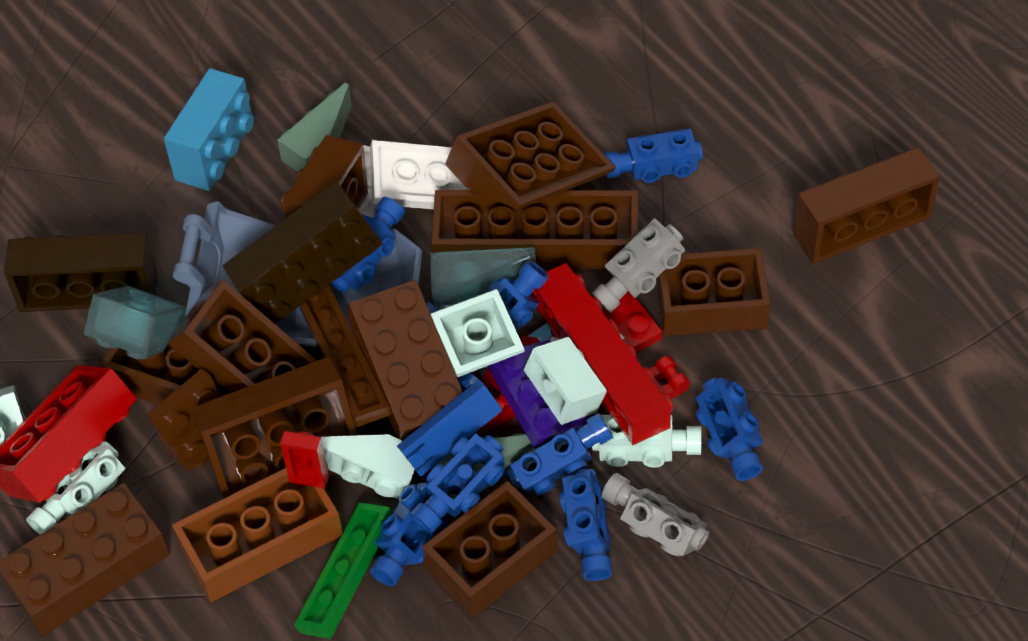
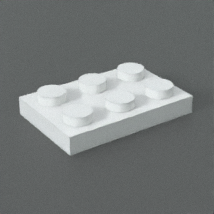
M376 140L371 142L372 204L378 205L382 197H388L402 207L434 209L435 190L471 189L465 187L445 165L452 147Z

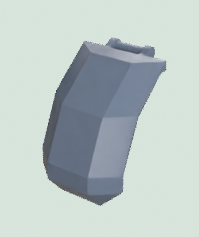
M219 201L207 204L205 218L194 214L185 217L183 223L185 236L180 260L175 265L173 271V278L176 281L190 287L185 317L205 290L221 280H224L239 293L222 265L276 225L230 211ZM395 228L390 229L395 235L393 251L389 256L380 259L375 267V277L371 283L363 284L359 292L349 288L346 293L340 292L329 284L352 332L353 329L348 319L349 302L413 280L419 283L422 250ZM199 238L201 244L195 268L193 263ZM299 307L275 324L300 346L318 347Z

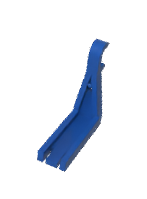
M471 373L457 377L460 387L464 391L397 445V448L420 476L424 475L451 453L453 447L461 438L466 437L468 439L502 411V408L486 386Z

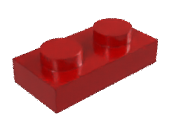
M284 431L280 446L289 482L325 489L329 474L321 437L304 431L297 433Z

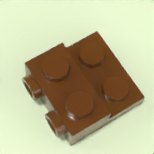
M200 369L146 414L171 459L187 472L192 468L202 467L208 460L191 408L222 397L211 375L203 369Z

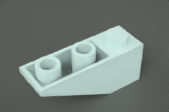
M389 434L321 437L327 469L340 474L346 481L361 483L374 489L377 494L383 497H393L396 499L409 486L414 468L397 448V445L402 440Z

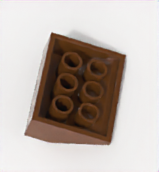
M554 101L456 136L445 163L465 187L517 210L614 172L616 168Z
M329 357L191 408L223 499L286 468L280 446L284 431L294 433L304 431L317 437L357 436L342 379ZM328 469L329 477L338 474Z

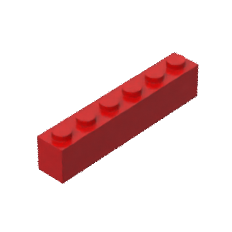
M567 263L546 271L549 279L541 289L536 288L531 294L540 303L536 308L558 340L569 337L576 348L583 353L586 362L607 390L602 403L632 446L670 429V412L673 411V405L666 392L658 390L651 371L647 367L643 368L637 361L634 348L630 343L625 344L621 339L616 323L612 319L608 320L605 317L596 296L591 297L587 292L581 275L579 273L574 274Z

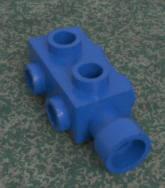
M691 129L627 139L626 153L617 154L616 151L603 153L616 167L614 172L604 176L606 179L620 177V173L631 172L633 180L642 179L645 183L656 182L661 176L671 174L678 178H684L698 169V161L703 159L702 146L700 141H695Z
M382 197L375 208L376 214L373 218L362 214L383 245L346 271L341 277L330 283L340 292L346 293L349 288L359 292L363 284L367 285L374 279L375 267L380 259L392 253L395 235L391 232L390 228L393 224H398L405 214L404 208L396 201L388 197Z
M527 260L519 270L520 275L516 280L509 278L498 279L486 291L487 293L498 290L516 331L532 319L533 311L540 304L531 294L536 288L541 289L549 279V275L531 260Z
M723 378L710 379L703 385L704 392L696 397L700 407L696 410V416L704 426L708 427L711 438L707 441L708 446L715 455L732 460L730 465L737 480L747 481L753 479L763 471L758 454L752 452L763 443V439L758 430L759 423L747 404L746 392L735 381L732 382Z
M597 413L587 419L588 424L576 431L572 428L563 434L556 435L550 442L531 453L524 454L519 460L510 465L512 469L507 471V475L517 490L523 488L529 495L536 493L539 496L553 489L556 486L554 481L564 475L571 476L578 470L586 469V462L593 459L587 449L597 443L603 445L614 438L601 415Z
M475 433L470 440L466 437L461 438L451 451L454 457L445 467L442 464L436 465L427 476L426 481L429 484L426 486L429 499L424 504L419 503L410 513L414 522L424 531L432 534L442 524L441 518L446 513L457 519L462 512L466 513L473 508L480 499V492L487 485H495L504 474V456L501 454L503 447L489 435L482 439ZM477 463L485 465L480 472L472 470V467ZM452 490L460 491L455 499L448 496V493Z
M581 469L576 471L574 475L562 478L564 492H560V503L564 513L567 515L568 525L564 526V537L567 545L584 558L581 561L583 578L588 581H601L611 577L613 574L611 558L606 556V552L611 551V535L608 532L605 511L607 503L602 498L603 488L596 478L595 470Z
M427 482L412 484L406 487L399 496V504L395 511L381 526L382 532L375 544L385 553L376 559L370 569V573L382 584L391 587L396 586L404 573L403 565L422 563L424 561L422 546L430 541L434 534L443 531L450 521V518L445 514L441 518L442 524L432 534H429L411 518L410 513L419 503L424 504L429 499L426 489L429 483Z

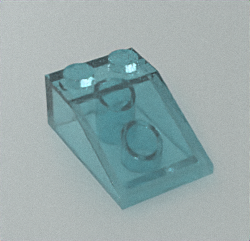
M535 247L430 253L433 305L442 310L485 294L488 287L498 279L509 278L516 280L520 275L519 270L527 260L536 263Z

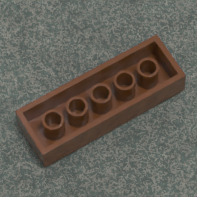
M435 190L431 243L434 268L521 269L527 260H531L542 269H553L565 263L571 269H606L605 265L638 234L637 190H566L519 210L473 190Z

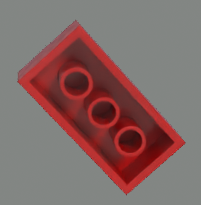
M77 365L0 445V488L7 496L38 503L50 498L57 491V484L66 475L79 468L85 454L104 441L106 432L113 424L120 422L129 414V407L137 398L112 368Z

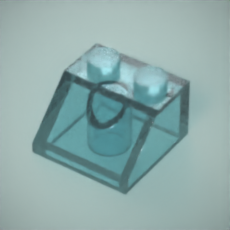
M130 286L95 293L92 296L84 335L96 339V344L107 348L119 347L127 350L126 354L128 356L145 360L149 356L164 351L168 344L167 341L184 320L186 307Z

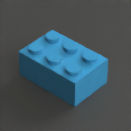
M209 68L164 137L175 181L210 191L215 181L221 179L225 165L231 156L236 155L240 141L245 133L251 131L254 124V116L252 115L249 103L250 96L247 93L244 78Z

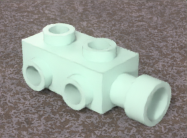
M601 415L614 438L603 445L597 443L592 446L593 451H599L600 461H606L610 466L623 467L628 464V461H643L644 465L655 468L662 466L665 461L672 462V451H687V455H701V426H687V430H672V415H670V429L632 446L611 415Z
M102 442L99 446L90 449L82 458L79 468L66 475L57 484V491L45 500L46 503L42 508L37 507L26 518L27 523L38 534L44 533L58 524L62 518H68L98 499L104 492L113 488L118 481L117 477L125 469L117 459L119 456L118 452L107 442ZM87 460L88 466L82 470V464ZM63 486L64 492L59 495L58 490Z

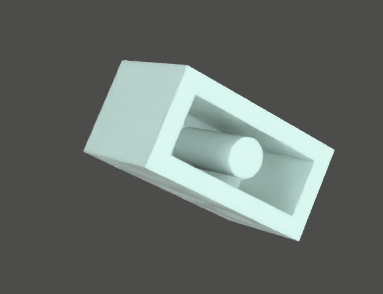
M569 337L533 348L524 368L525 373L561 425L596 413L607 392L586 362L583 353L576 348Z

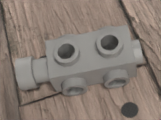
M654 218L605 265V268L613 278L605 285L601 283L591 294L596 296L600 304L611 313L621 304L619 300L627 292L634 298L640 293L650 292L656 284V278L665 269H673L680 263L681 254L685 251L680 243L684 239L683 236L671 224L664 227Z
M618 473L611 476L603 489L602 498L614 506L620 504L625 507L620 519L630 525L629 528L632 532L642 537H651L661 543L660 547L671 555L684 556L694 550H700L709 536V531L706 530L708 524L700 520L696 514L688 513L674 505L664 495L656 494L647 488L642 490L636 489L630 485V480ZM654 500L660 503L661 508L653 503ZM684 519L690 520L692 525L684 522Z

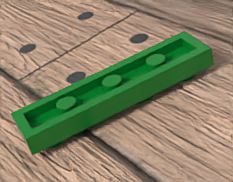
M359 502L294 624L300 634L326 639L332 638L378 549L375 542L382 532L381 526L393 514L389 507Z

